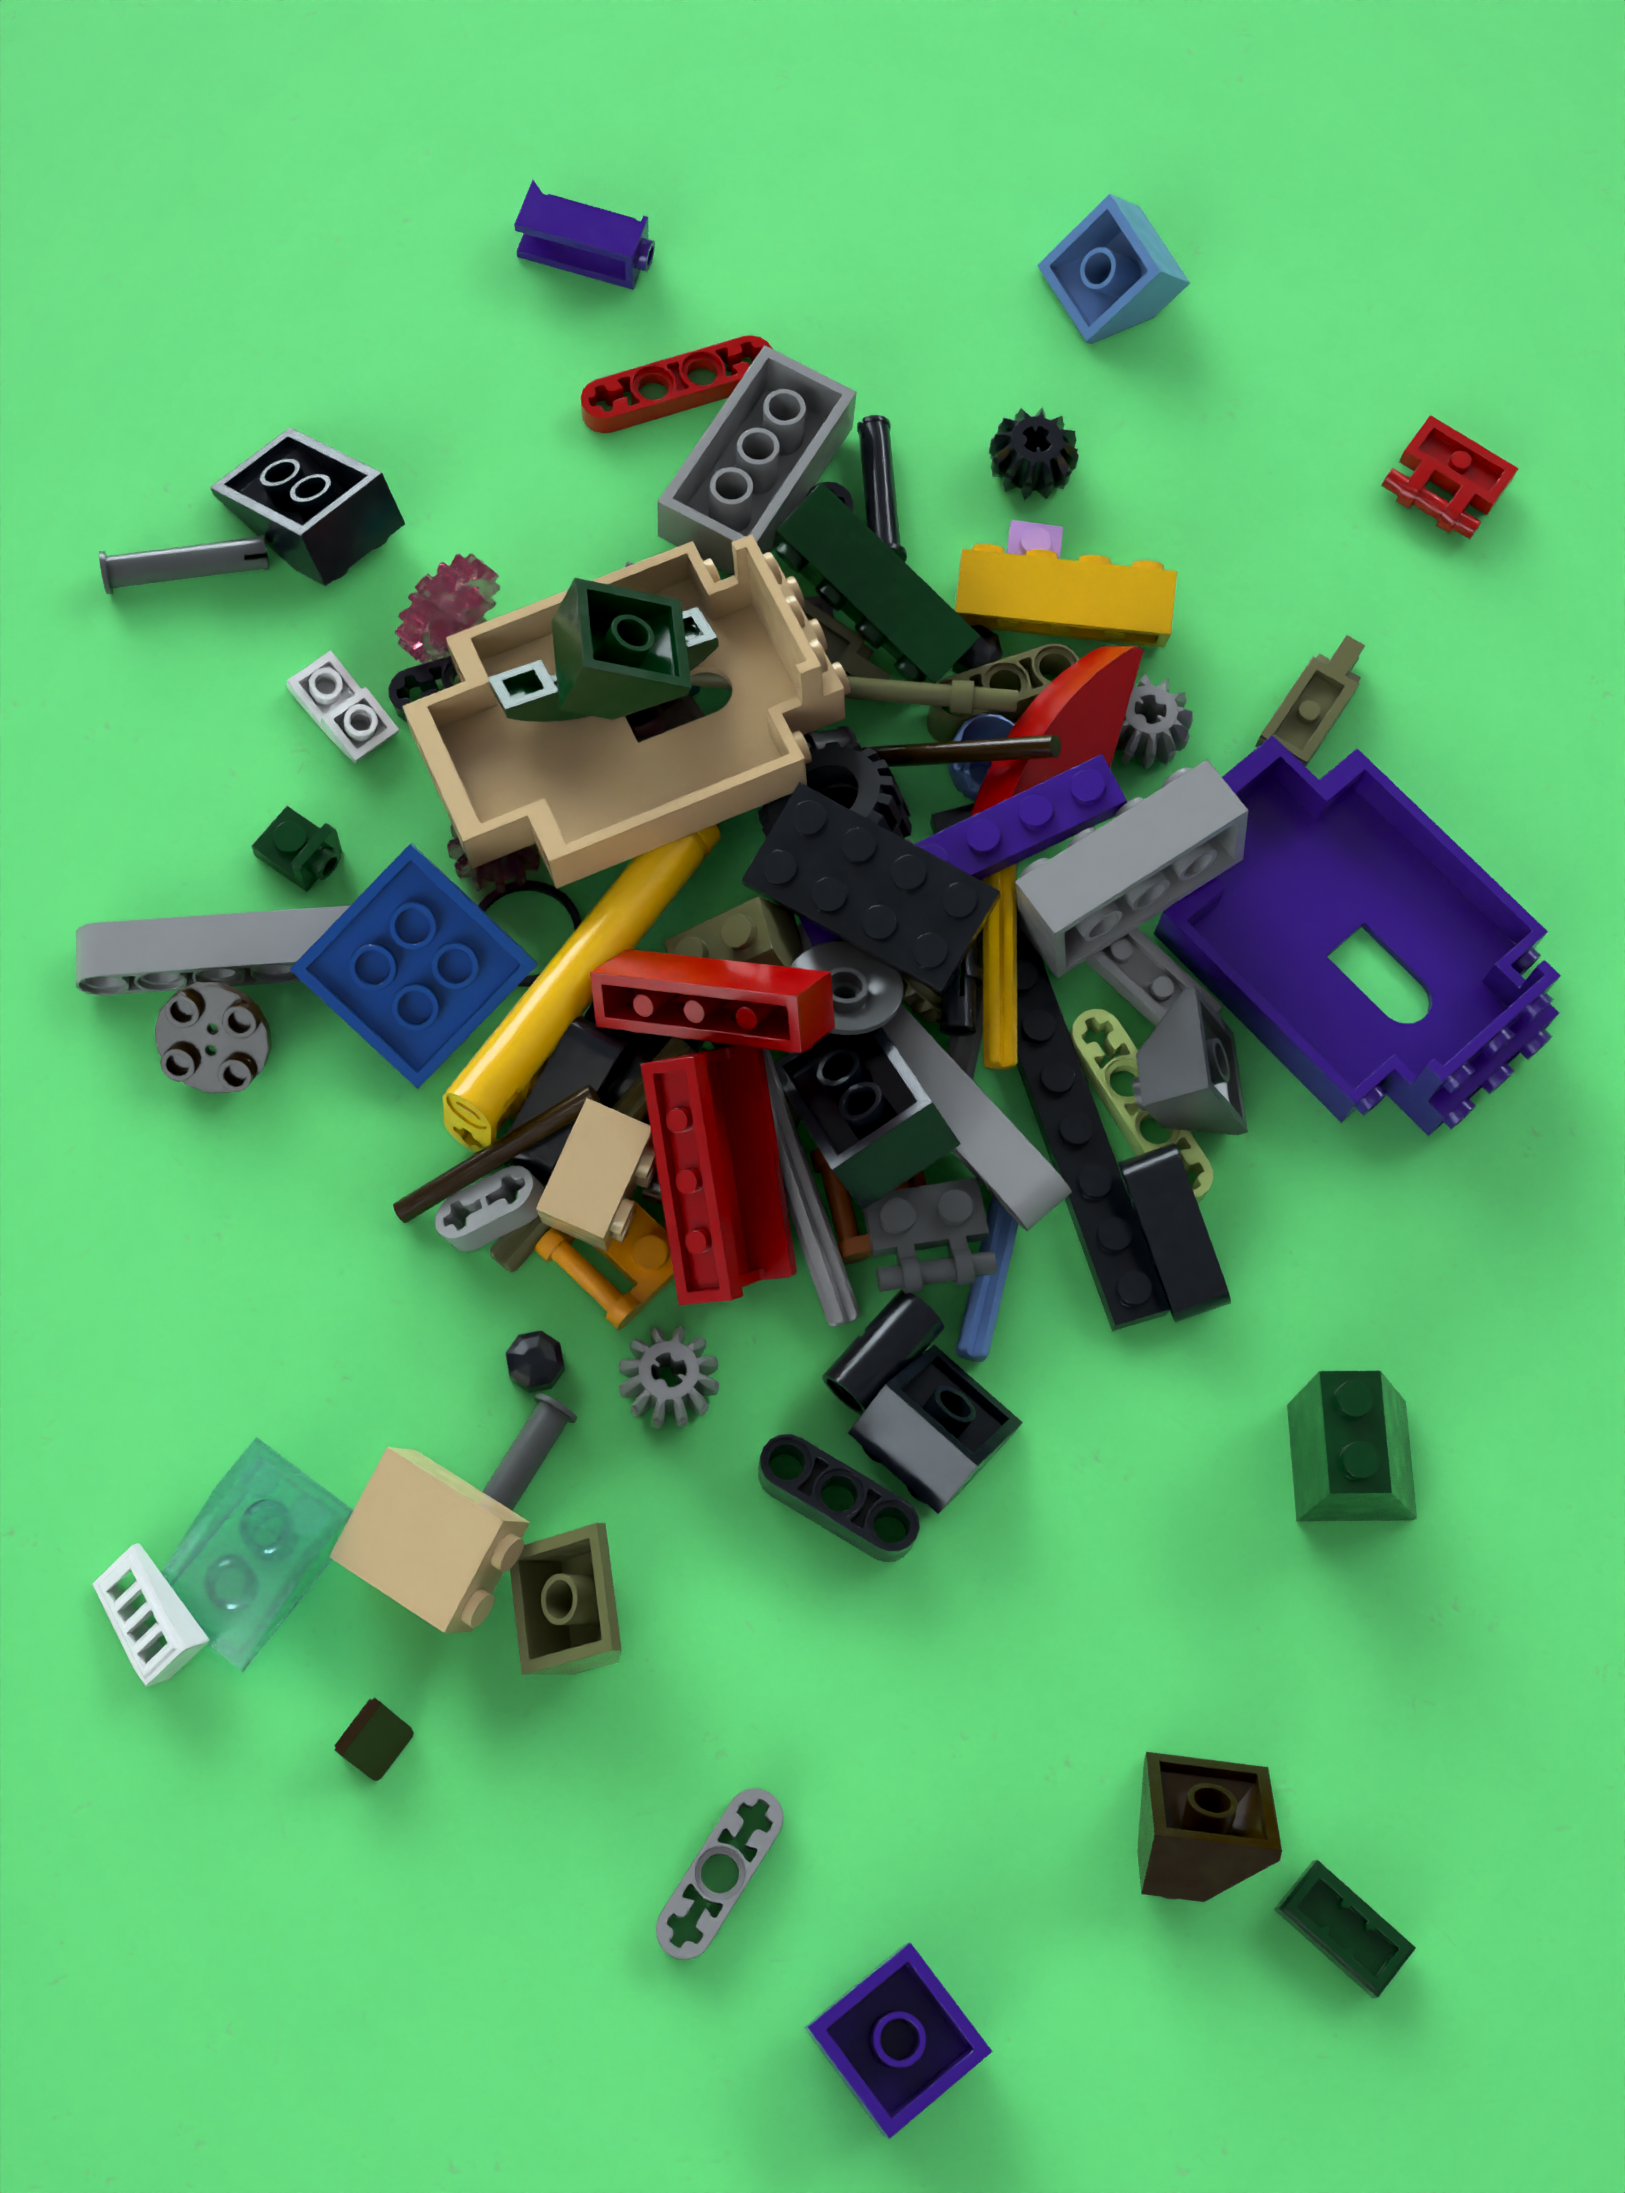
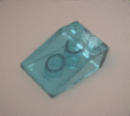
M256 1437L217 1484L161 1571V1574L210 1639L207 1645L244 1672L333 1560L329 1555L350 1518L353 1509Z

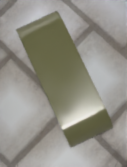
M1057 643L1046 644L947 677L937 684L952 685V679L975 681L974 687L1018 690L1016 712L972 709V714L952 715L943 710L950 707L930 705L927 718L928 732L938 742L952 741L964 721L980 713L1001 715L1015 724L1034 699L1052 682L1044 678L1043 675L1059 676L1064 670L1076 663L1079 658L1072 649L1065 645Z

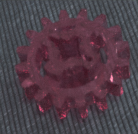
M472 553L466 558L457 554L450 566L441 562L434 577L427 574L415 586L417 592L411 593L408 597L412 602L411 606L399 613L398 617L404 623L395 630V634L401 638L398 641V645L422 664L444 658L446 652L450 653L446 637L487 621L483 616L487 611L495 607L496 602L491 597L500 590V585L495 582L499 577L498 574Z

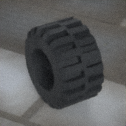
M838 741L828 742L825 748L819 750L815 746L809 748L812 762L805 764L808 787L903 839L911 835L912 824L909 820L911 815L887 763L884 759H880L877 752L871 748L862 750L859 743L848 742L844 747H840ZM793 793L762 805L763 808L758 810L759 821L766 838Z

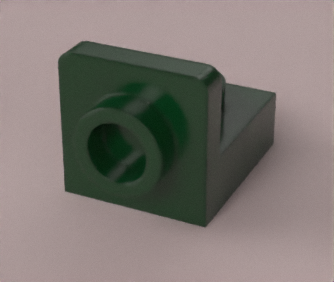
M288 806L283 809L251 846L257 858L306 892L318 879L324 880L332 874L340 861L342 852L335 828L328 823L319 828Z

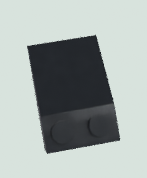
M288 428L210 487L213 495L257 536L264 535L265 543L294 570L324 586L344 576L352 565L373 549L384 545L393 533L405 525L382 472L292 428Z
M882 1027L857 1035H841L828 1032L815 1042L809 1050L802 1053L789 1052L774 1062L784 1092L829 1166L862 1211L961 1145Z

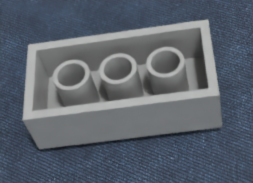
M764 345L658 500V537L677 547L693 541L702 560L711 558L716 567L731 575H735L731 542L752 534L762 554L771 552L776 529L806 498L809 490L815 486L852 430L857 392Z
M1208 759L1193 769L1184 767L1177 770L1167 778L1160 790L1145 799L1137 797L1130 800L1118 810L1115 818L1097 830L1091 827L1081 831L1069 842L1067 849L1049 860L1047 858L1038 859L1022 871L1019 879L1015 881L1020 930L1055 977H1061L1242 861L1248 809Z

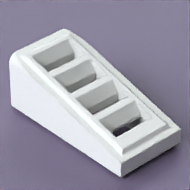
M140 1543L132 1545L93 1583L96 1593L134 1670L146 1687L171 1679L210 1642V1639ZM132 1570L136 1581L123 1593L117 1583ZM143 1592L147 1601L136 1611L131 1603ZM154 1614L157 1622L149 1629L144 1621ZM162 1635H164L167 1641L163 1648L157 1641Z

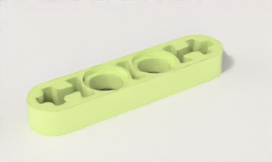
M1103 1009L1084 1011L1076 1018L1069 1034L1084 1074L1136 1156L1172 1143L1176 1147H1181L1182 1150L1179 1151L1186 1173L1194 1171L1198 1176L1192 1186L1197 1203L1200 1202L1213 1182V1170L1207 1157L1188 1130L1169 1129L1170 1139L1162 1144H1152L1144 1139L1140 1132V1123L1144 1119L1153 1118L1147 1110L1142 1111L1139 1108L1135 1096H1121L1110 1085V1076L1119 1071H1127L1135 1077H1139L1136 1058L1138 1050L1119 1020L1112 1013ZM1088 1027L1094 1033L1104 1031L1107 1034L1103 1048L1111 1061L1104 1068L1098 1066L1102 1064L1105 1053L1096 1041L1088 1044L1084 1041ZM1117 1053H1120L1122 1055L1113 1058Z

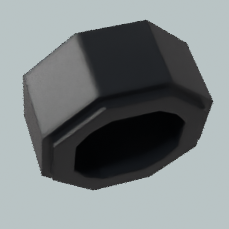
M982 625L971 626L980 637L955 663L952 671L959 674L1001 660L1003 652L998 635Z
M543 1331L518 1335L506 1352L510 1380L528 1393L552 1389L565 1371L560 1342Z

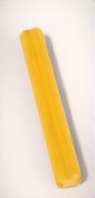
M1017 863L983 879L984 883L999 890L1001 895L983 926V1064L987 1069L999 1071L1009 1070L1017 1064V898L1015 886Z

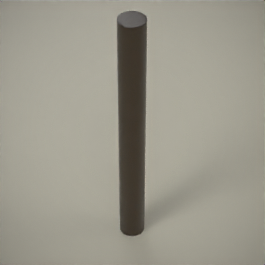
M1057 735L871 746L863 747L862 750L871 748L878 753L881 760H885L888 767L1057 758L1061 752V741Z
M591 1085L585 1086L393 1204L395 1213L403 1223L411 1221L577 1120L586 1098L601 1104L598 1094Z

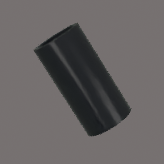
M901 1289L865 1328V1333L862 1336H858L822 1375V1379L839 1400L854 1412L862 1415L885 1384L922 1355L944 1330V1324L939 1316L923 1300L913 1293L904 1294Z

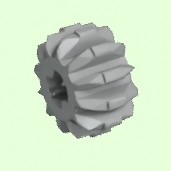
M1147 674L1139 679L1137 686L1134 684L1115 749L1123 751V765L1131 762L1134 757L1140 759L1145 771L1152 767L1155 758L1167 766L1173 760L1176 751H1181L1186 747L1190 737L1188 730L1193 722V712L1184 709L1186 703L1185 692L1170 694L1168 692L1170 689L1168 679L1161 682L1158 687L1152 685Z
M677 1326L673 1331L672 1341H664L661 1329L654 1327L650 1330L651 1347L641 1340L633 1339L630 1343V1350L636 1359L620 1360L619 1372L630 1379L625 1380L619 1385V1392L623 1398L637 1397L631 1406V1413L636 1418L643 1416L649 1409L653 1408L654 1427L662 1428L665 1423L666 1413H674L675 1423L678 1427H685L688 1423L685 1408L689 1407L696 1414L703 1416L708 1411V1404L702 1395L710 1396L718 1393L719 1382L708 1376L718 1369V1360L712 1356L700 1357L706 1348V1340L702 1337L694 1339L687 1346L684 1345L685 1328ZM670 1367L673 1375H678V1385L668 1387L665 1380L660 1379V1369Z

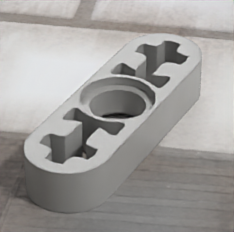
M752 1788L742 1791L733 1798L663 1908L657 1920L656 1934L661 1948L669 1956L679 1960H690L704 1953L782 1828L783 1811L779 1801L768 1791ZM758 1802H761L768 1807L765 1819L772 1826L767 1833L759 1829L752 1833L745 1844V1848L756 1850L757 1853L753 1860L748 1862L737 1848L729 1844L720 1843L718 1839L723 1831H727L734 1840L744 1822L743 1818L737 1814L738 1809L742 1805L752 1809ZM715 1855H725L731 1858L737 1865L739 1872L736 1885L724 1893H716L709 1890L701 1878L703 1864ZM692 1885L701 1898L707 1902L721 1905L722 1909L718 1916L713 1918L705 1908L696 1925V1929L703 1934L701 1940L697 1945L691 1941H686L681 1948H678L670 1942L674 1931L667 1923L673 1915L683 1919L692 1908L695 1901L683 1898V1894L688 1886Z

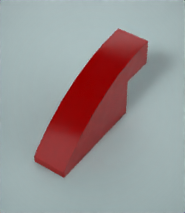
M1137 646L1099 647L1057 676L1034 699L1017 720L1006 738L1057 735L1061 741L1060 755L1057 758L993 761L980 787L971 816L1100 754L1103 755L1110 768L1144 650Z

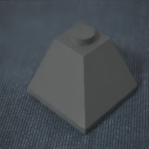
M1195 986L1184 988L1136 1054L1139 1077L1133 1078L1132 1082L1136 1102L1142 1111L1147 1110L1163 1128L1228 1135L1248 1133L1234 1033Z

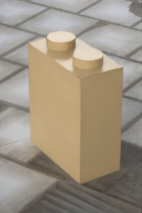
M387 1447L329 1557L443 1633L472 1632L475 1627L479 1626L487 1618L492 1610L495 1601L492 1593L502 1574L512 1568L519 1559L524 1547L522 1537L530 1522L417 1450Z

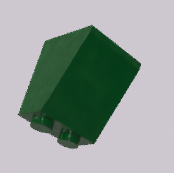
M1319 1371L1287 1404L1296 1521L1415 1520L1417 1513L1406 1401L1381 1371Z

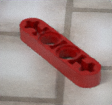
M753 335L741 336L596 379L588 383L582 391V419L586 426L595 432L611 433L729 398L750 367V364L742 362V359L750 357L753 362L764 345L771 349L773 348L761 337ZM724 363L727 364V372L731 371V376L725 375ZM703 368L713 372L716 379L708 385H697L690 381L688 375L696 369ZM648 383H658L664 386L668 393L660 399L650 400L643 397L639 390ZM625 392H630V406L628 405L627 396L624 397ZM605 400L608 406H613V409L604 412L600 405H596V402Z

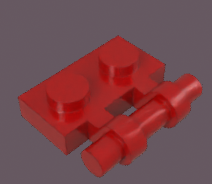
M1430 415L1406 447L1399 463L1414 471L1412 476L1409 478L1392 468L1381 486L1397 495L1396 501L1406 508L1411 509L1412 506H1415L1438 520L1436 526L1450 534L1454 530L1470 540L1479 528L1481 521L1466 513L1465 510L1470 505L1488 515L1513 480L1519 468ZM1431 481L1454 495V497L1448 502L1425 487Z

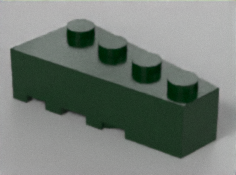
M823 482L776 529L772 549L776 551L779 557L791 569L800 573L814 585L816 592L828 605L836 611H843L856 623L854 626L856 631L872 647L879 649L882 646L897 660L894 667L907 681L937 683L979 639L980 635Z

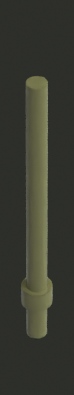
M700 673L690 676L691 686L731 689L729 683L717 674ZM847 676L850 693L845 695L846 699L950 707V713L972 714V709L1016 712L1018 690L974 687L975 681L952 679V685Z

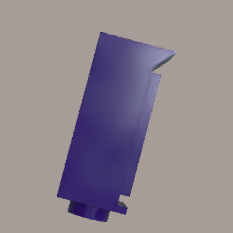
M534 180L531 182L514 224L515 231L523 233L517 248V257L632 290L640 271L647 272L654 256L655 241L648 238L647 216H643L641 221H637L636 218L551 194L545 195Z

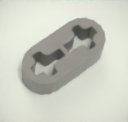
M522 1166L504 1168L446 1199L436 1214L435 1227L438 1233L459 1251L470 1252L479 1249L538 1217L536 1207L545 1188L529 1170ZM517 1191L518 1200L515 1201V1192Z

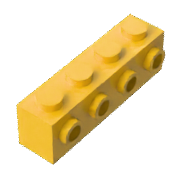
M976 544L972 547V550L962 549L955 611L970 626L982 625L989 630L1162 648L1165 647L1171 636L1177 571L1164 570L1162 563L1140 560L1133 562L1132 566L1111 564L1109 558L1100 555H1083L1079 557V561L1057 559V553L1043 549L1028 550L1025 555L1004 553V548L993 544Z

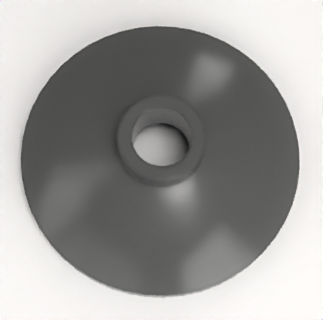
M831 941L813 946L798 956L791 966L794 968L831 972L835 1028L830 1033L857 1035L874 1031L888 1023L900 1008L903 997V982L899 971L845 941Z

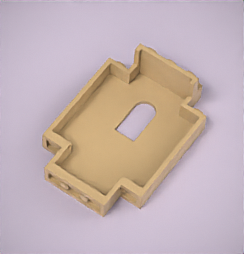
M752 534L731 542L735 575L723 580L720 579L711 558L702 560L693 541L591 580L681 600L682 612L698 607L718 637L719 647L690 671V676L700 673H713L724 678L732 690L728 703L714 713L639 743L625 716L614 720L589 716L580 719L552 722L508 719L490 688L488 677L538 660L542 661L549 675L556 674L551 621L568 590L446 637L452 662L461 683L402 707L413 739L472 869L536 844L556 889L789 795L794 792L799 782L807 786L805 764L812 762V758L803 735L846 718L845 695L850 693V685L842 665L839 662L831 664L825 653L827 642L819 622L816 619L808 621L802 610L805 607V602L798 582L793 576L785 578L772 553L762 554Z

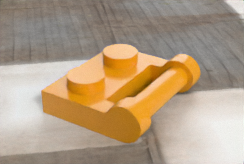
M632 1198L631 1201L635 1202L634 1209L637 1212L623 1243L613 1239L608 1251L593 1246L635 1286L630 1292L623 1295L570 1244L576 1239L573 1236L551 1228L541 1237L534 1248L547 1263L552 1260L555 1261L607 1311L605 1318L617 1330L625 1327L674 1279L667 1231Z

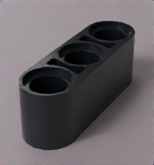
M583 1015L574 1019L561 1038L506 1135L587 1085H591L594 1088L602 1104L629 1057L632 1048L631 1043L605 1028L596 1027L595 1022ZM576 1120L504 1163V1165L507 1167H524L545 1186L550 1179Z
M1172 1143L1120 1161L1119 1167L1174 1321L1178 1322L1231 1304L1223 1273L1176 1145Z
M781 1434L770 1439L763 1447L758 1466V1478L762 1488L770 1496L874 1559L883 1562H894L903 1558L911 1550L920 1526L915 1508L906 1500L801 1437L792 1434ZM787 1454L795 1457L802 1466V1473L792 1480H783L776 1477L769 1467V1463L773 1458ZM839 1485L845 1487L851 1492L854 1498V1505L845 1511L831 1510L824 1504L821 1493L830 1486ZM887 1516L898 1519L905 1528L906 1537L898 1543L882 1541L874 1530L875 1521Z

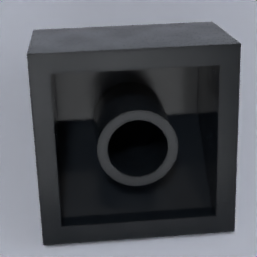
M932 1345L885 1384L848 1434L862 1446L864 1452L872 1460L883 1464L901 1480L915 1499L927 1504L939 1514L964 1490L1023 1422L936 1345Z

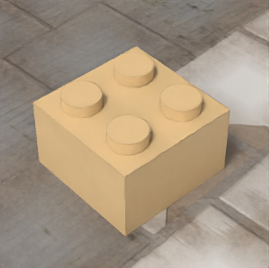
M586 1098L536 1207L542 1223L604 1251H608L613 1239L623 1243L637 1212L634 1209L635 1202L631 1201L636 1187L640 1185L647 1189L657 1169L650 1125Z

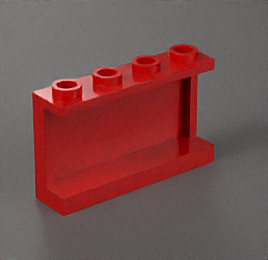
M733 1046L642 1063V1077L678 1304L689 1305L732 1301L743 1296L742 1287L761 1280L788 1278L795 1275L797 1267L763 1049L750 1046Z

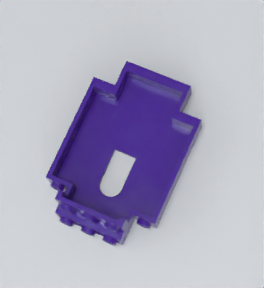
M1272 735L1222 777L1248 809L1243 860L1165 909L1153 934L1341 1123L1356 1109L1365 1116L1387 1095L1428 1136L1443 1123L1452 1130L1476 1107L1470 1100L1472 1096L1481 1088L1489 1095L1493 1093L1513 1074L1514 1070L1508 1064L1521 1053L1529 1060L1553 1037L1545 1029L1557 1017L1559 1012L1551 1005L1554 999L1547 992L1561 975L1549 963L1543 960L1526 980L1522 977L1541 957V954L1535 948L1548 931L1359 749H1355L1319 780ZM1362 927L1425 990L1429 1001L1426 1016L1414 1023H1400L1392 1020L1328 956Z

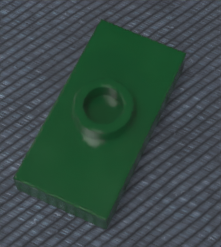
M1318 1860L1310 1863L1274 1909L1372 1998L1380 1996L1416 1949L1412 1943Z

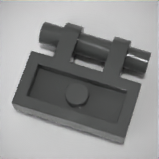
M978 1177L892 1190L863 1210L871 1256L878 1257L895 1254L896 1266L876 1269L880 1292L902 1289L904 1294L923 1291V1285L954 1280L955 1285L960 1286L975 1283V1277L997 1274L994 1251L971 1254L968 1247L969 1242L987 1240L989 1235ZM947 1246L948 1258L919 1262L916 1256L917 1250Z

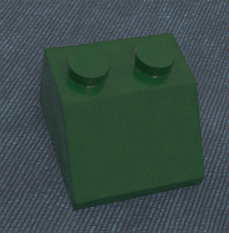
M574 578L551 621L559 710L614 720L688 695L692 687L681 600Z

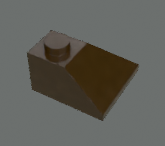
M1146 1752L1143 1767L1137 1849L1141 1894L1160 1896L1167 1899L1205 1902L1280 1861L1282 1847L1268 1767Z

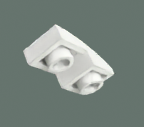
M331 650L287 680L286 687L337 747L354 763H357L399 733V728L366 686L362 689Z

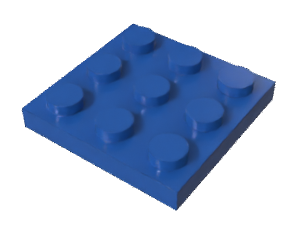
M410 843L289 970L418 1089L538 965V962L413 843Z

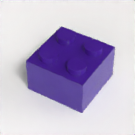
M911 1942L899 1948L804 2027L880 2133L888 2139L894 2136L993 2052Z

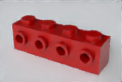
M626 949L590 972L596 1027L624 1030L633 1033L671 1036L681 1039L726 1043L735 1046L781 1050L791 1053H802L809 1050L815 1042L835 1028L830 971Z

